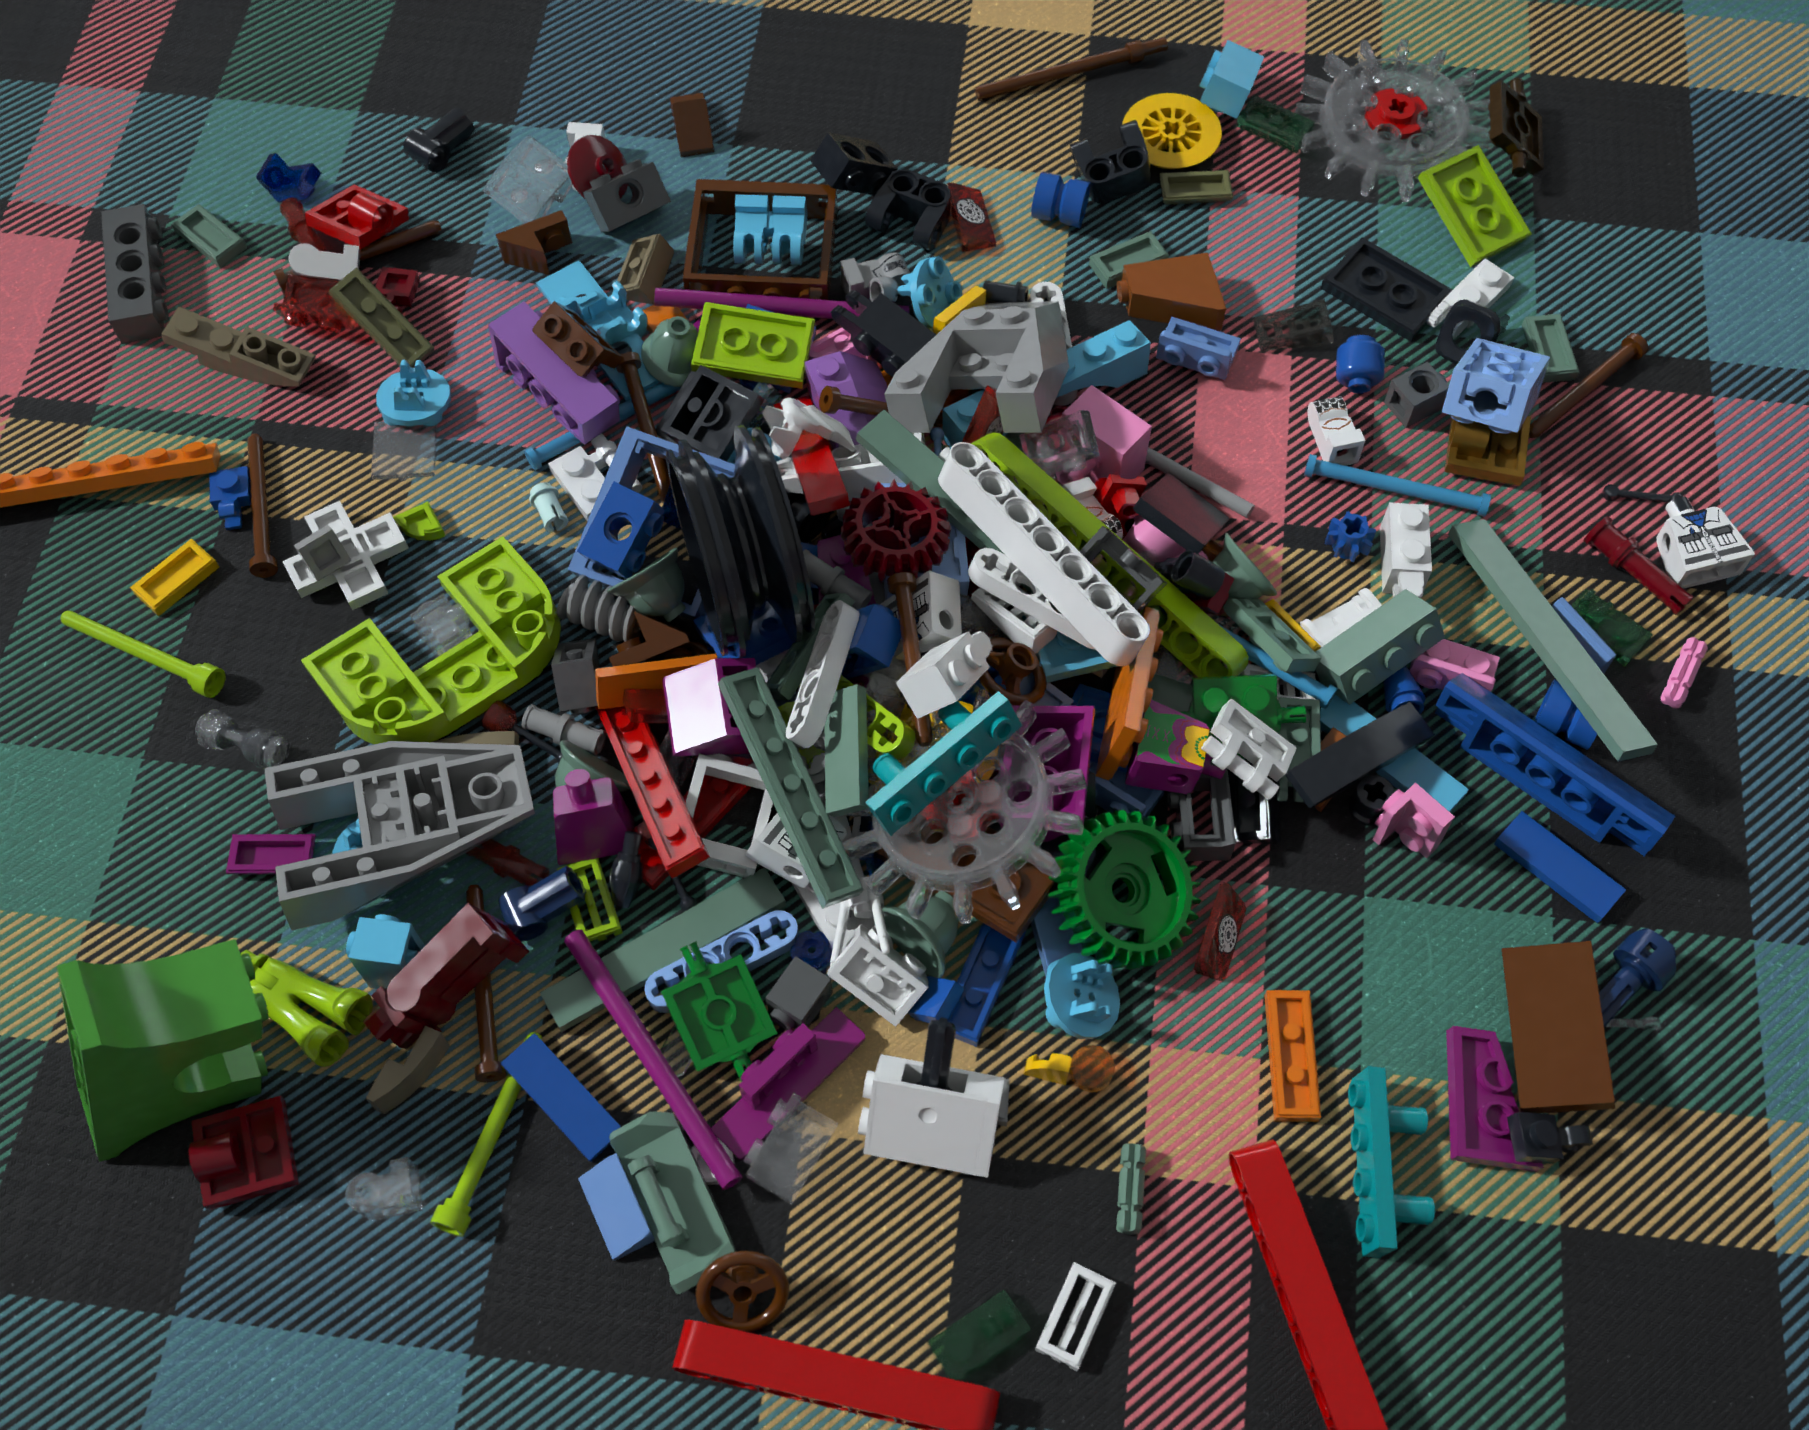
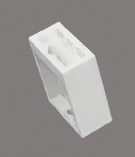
M699 754L686 800V805L692 818L704 775L765 790L751 841L752 845L767 826L773 804L756 765L752 763L748 764L747 767L732 763V759L723 754L708 756ZM702 838L710 858L699 863L698 866L745 878L749 875H754L757 863L745 856L746 849Z

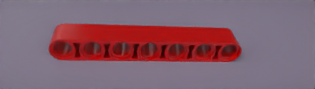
M1271 1139L1229 1152V1163L1234 1180L1327 1430H1388L1279 1146L1275 1140Z
M695 1320L684 1321L672 1366L673 1370L693 1377L922 1430H994L1000 1399V1392L988 1387Z

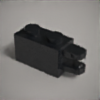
M854 290L849 292L845 296L847 304L859 314L858 317L849 310H846L842 305H838L830 312L832 319L851 334L850 341L861 354L870 356L880 363L891 377L936 336L934 332L882 293L872 302L864 295H861L860 292Z

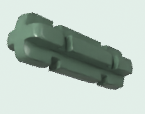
M1128 1143L1124 1144L1121 1149L1120 1164L1124 1167L1121 1168L1119 1176L1118 1207L1121 1210L1117 1213L1116 1229L1123 1234L1135 1235L1139 1234L1142 1229L1143 1213L1139 1212V1210L1143 1207L1145 1170L1142 1167L1146 1164V1148L1140 1144Z

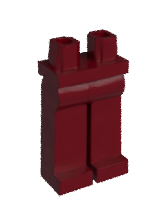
M467 903L391 980L387 989L380 986L371 995L379 1006L363 1020V1023L377 1040L386 1042L390 1038L399 1048L406 1050L419 1038L425 1026L442 1032L437 1025L448 1022L455 1013L456 1004L505 958L518 963L530 951L505 922Z

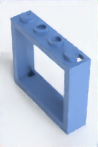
M626 426L568 567L571 573L577 577L584 574L591 583L599 580L602 583V587L605 588L624 581L598 571L600 566L586 559L577 550L612 483L615 481L632 489L646 453L666 459V450H672L675 457L679 456L678 444ZM699 452L716 474L723 473L729 477L734 476L735 464ZM699 589L696 592L692 605L682 602L686 609L679 615L694 620L706 614Z

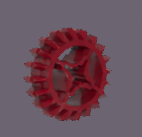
M895 479L890 484V487H884L878 481L874 487V492L863 488L860 498L852 497L849 509H845L843 526L841 527V538L844 542L843 549L846 555H851V562L854 567L863 566V572L866 577L876 572L878 573V579L882 583L887 576L900 572H909L914 574L917 579L918 572L924 574L929 570L932 571L933 565L939 566L943 560V554H946V551L949 549L950 539L948 537L951 534V525L947 521L948 514L946 508H940L938 496L928 498L926 487L918 491L913 490L911 481L905 487H898ZM870 522H872V526L866 527ZM927 536L922 542H920L916 546H910L915 542H919L920 537Z

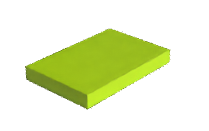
M1479 145L1423 171L1417 177L1470 267L1528 239L1532 235Z
M705 302L691 362V370L696 372L700 365L724 377L803 389L806 374L804 362L808 361L815 319Z

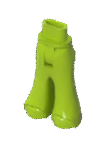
M244 950L241 955L249 953L254 967L255 980L250 981L254 994H263L269 1018L285 1029L299 1044L305 1055L316 1065L327 1067L337 1062L349 1048L347 1037L338 1029L308 1014L298 1004L301 1002L305 1003L352 1035H359L366 1026L363 1020L372 1013L373 1003L371 996L357 988H343L327 984L266 954H259L257 956L249 950Z

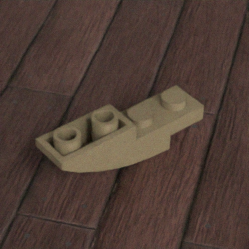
M178 306L161 333L164 343L198 356L199 364L225 374L269 385L300 386L316 359L315 354L250 327L246 326L243 332L180 306Z

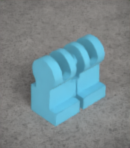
M735 195L734 262L745 263L747 254L753 252L755 264H763L769 237H773L772 242H770L773 264L781 265L782 256L789 253L791 265H802L803 246L805 244L808 221L806 197L773 196V211H770L768 195Z

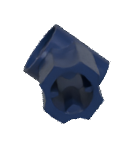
M565 866L533 886H520L505 892L498 899V904L505 923L519 940L524 942L543 934L548 929V921L584 901L585 893L587 892L582 880L576 875L574 870Z

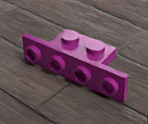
M837 1007L812 1031L804 1023L795 1031L792 1029L785 1031L774 1043V1051L763 1062L760 1060L753 1062L742 1074V1082L739 1084L742 1098L711 1127L716 1137L739 1160H744L865 1041V1033Z

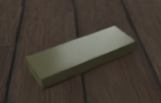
M357 268L352 270L329 290V295L399 366L402 360H407L409 366L415 368L417 360L423 361L434 352V346Z

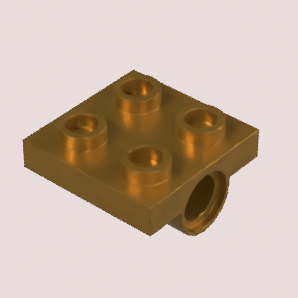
M1527 416L1518 433L1511 431L1508 434L1492 431L1489 429V425L1479 422L1461 423L1451 418L1444 472L1520 486L1525 475L1531 417Z

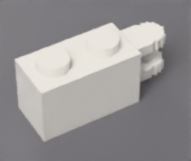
M1389 502L1380 526L1382 593L1393 594L1394 597L1407 589L1419 598H1422L1424 588L1432 573L1429 505Z
M968 631L930 649L896 682L917 719L958 701L989 669L990 666L986 658L991 653L993 646L984 631H979L972 635Z

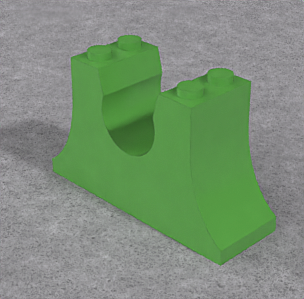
M236 939L169 957L142 962L93 964L74 960L56 965L76 1085L99 1162L117 1157L134 1143L171 1124L199 1113L261 1094V1078L268 1076L261 1050L253 1052L251 1043L262 1039V1021L268 1020L269 1014L263 994H254L250 984L251 980H255V972L249 953L240 954Z

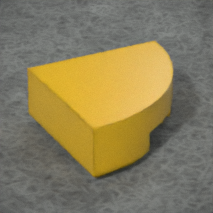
M1052 1053L1049 1060L1039 1059L1037 1054L1027 1058L1023 1075L1066 1085L1072 1058L1068 1055Z

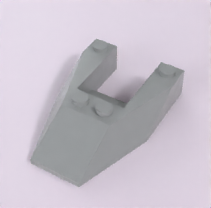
M1059 301L988 303L963 310L895 373L884 393L889 414L911 433H930L951 389H997L995 394L1003 432L1041 433L1069 369Z
M388 741L264 768L268 802L280 830L358 813L363 847L275 867L279 902L291 930L335 921L458 858L535 814L520 745Z

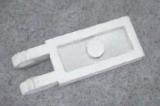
M1484 259L1433 310L1427 320V324L1433 328L1438 326L1446 318L1451 307L1459 300L1466 299L1490 308L1510 288L1514 277L1487 259ZM1468 320L1459 322L1453 330V339L1466 327L1470 328L1474 322Z

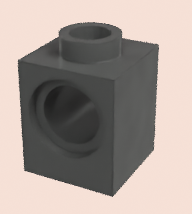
M1426 362L1392 379L1384 403L1404 427L1407 428L1442 410L1449 385L1444 376L1436 372L1429 362Z
M795 956L766 996L771 1020L786 1031L792 1028L797 1029L802 1023L809 1028L833 993L831 978Z

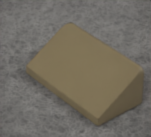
M660 233L632 241L617 280L626 289V300L654 304L655 287H662L674 254L673 248Z

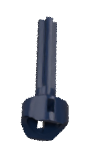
M1641 929L1629 934L1613 952L1614 959L1621 969L1599 992L1604 1027L1642 986L1652 991H1661L1676 974L1675 947L1651 929ZM1649 945L1654 950L1653 953L1646 950Z

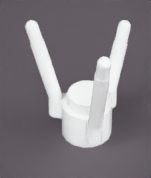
M860 877L859 880L864 891L859 896L840 902V912L830 967L842 953L849 910L854 911L856 918L866 919L874 917L881 951L885 955L890 953L888 938L891 941L892 939L886 930L882 912L884 900L881 879L876 877Z

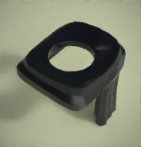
M1466 299L1459 300L1451 307L1442 324L1436 341V352L1441 357L1458 364L1468 350L1460 348L1453 340V330L1459 322L1465 320L1474 322L1480 329V339L1496 342L1498 336L1506 331L1510 316L1505 314L1499 317L1496 312Z

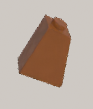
M1208 252L1124 265L1122 280L1117 281V295L1120 303L1125 302L1130 317L1169 324L1171 317H1175L1219 332L1222 331L1226 306Z

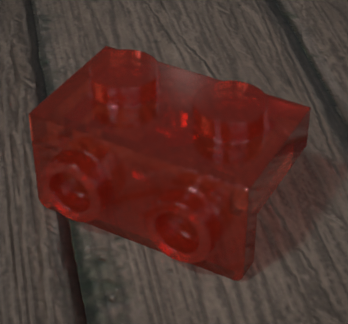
M288 274L283 304L274 303L273 311L284 318V323L295 327L304 328L306 323L317 324L320 329L339 333L341 328L354 330L356 321L329 295V290L339 281Z

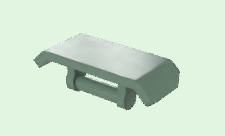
M650 1111L611 1132L609 1136L610 1144L621 1160L654 1236V1240L669 1272L670 1284L676 1294H681L698 1284L701 1274L713 1261L723 1255L736 1251L679 1121L673 1112Z

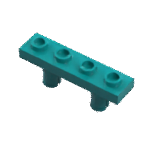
M999 691L973 713H970L958 701L939 709V718L951 731L907 768L890 753L882 754L875 760L873 771L886 785L865 803L881 827L890 836L910 822L920 811L938 796L942 795L951 785L1022 727L1009 700Z
M1368 1066L1352 1078L1348 1088V1101L1350 1106L1354 1107L1355 1123L1351 1130L1350 1141L1357 1157L1353 1189L1355 1195L1359 1196L1360 1214L1356 1221V1236L1358 1241L1362 1242L1363 1257L1381 1258L1397 1249L1396 1222L1429 1225L1434 1220L1435 1205L1432 1197L1395 1194L1393 1190L1390 1132L1415 1135L1424 1134L1428 1126L1427 1111L1421 1107L1389 1105L1387 1101L1385 1068Z

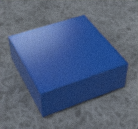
M927 976L928 989L913 1005L908 1014L917 1021L930 1023L932 1020H939L940 1017L948 1019L964 988L954 980Z

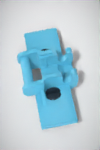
M577 261L536 282L538 289L550 304L555 301L574 310L620 355L626 352H636L639 354L642 365L638 372L644 391L660 383L647 371L641 357V349L644 343L641 337L647 331V316L640 307H636L633 312L626 305V289L619 281H615L612 284L613 293L608 297L583 264ZM601 363L597 368H601L625 401L631 399L624 374L617 372L616 368L613 369Z

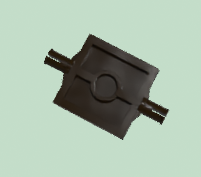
M1522 78L1510 80L1509 86L1500 80L1490 86V103L1488 104L1490 113L1489 138L1496 148H1501L1510 156L1512 160V175L1514 174V177H1523L1527 172L1533 175L1544 169L1542 116L1527 102L1526 95L1524 94V80L1522 81Z

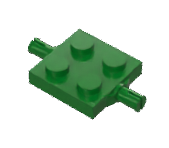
M1274 674L1192 678V700L1188 711H1181V713L1207 724L1209 727L1208 738L1212 735L1222 744L1223 742L1210 731L1222 706L1231 698L1278 734L1281 724L1306 723V716L1299 715L1306 714L1305 706H1280L1277 699V676ZM1237 753L1238 756H1240L1242 759H1245L1243 756Z
M697 941L690 943L689 946L696 960L693 959L687 945L680 948L691 973L680 983L661 991V994L696 1071L698 1072L717 1062L732 1061L742 1082L743 1065L747 1069L752 1064L747 1053L757 1043L778 1033L742 955H737L722 963L707 965L697 945Z

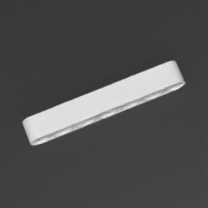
M966 442L955 443L951 447L938 477L941 488L1105 660L1116 666L1130 665L1150 633L1149 624L1144 617L979 448Z

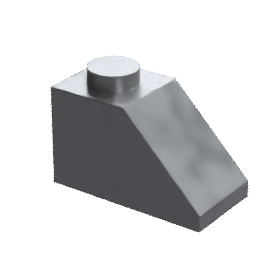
M596 638L558 643L551 666L560 711L570 710L572 714L590 712L594 710V706H598L596 701L595 669L599 668Z

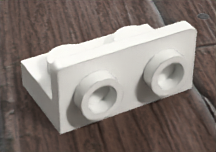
M861 924L855 930L853 940L831 965L827 973L829 977L895 1027L928 989V979L924 973L926 967L916 957L909 953H906L903 957L892 947H890L889 954H883L876 928L872 927L869 931ZM888 938L889 947H890L893 943H892V941Z

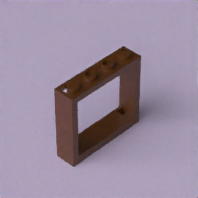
M697 179L683 272L684 290L829 300L838 214L837 189L831 188L828 184ZM706 194H713V197H706ZM735 195H768L770 211H773V196L806 197L807 218L825 219L819 279L701 274L709 214L736 215ZM819 198L828 199V202H820Z

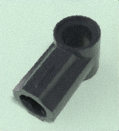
M456 107L426 131L422 128L412 130L404 141V152L433 173L439 172L447 165L450 152L475 132L473 123L464 111Z
M1190 549L1184 551L1178 558H1167L1164 562H1157L1154 565V568L1183 594L1193 593L1204 600L1215 596L1225 578V572L1221 567Z

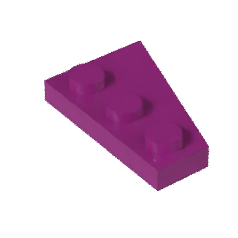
M1452 1026L1446 1031L1451 1160L1533 1172L1543 1169V1163L1516 1162L1507 1117L1519 1112L1511 1090L1513 1080L1496 1032Z

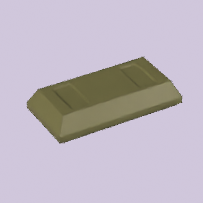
M1229 170L1160 173L1159 175L1163 202L1166 205L1227 202L1233 199Z

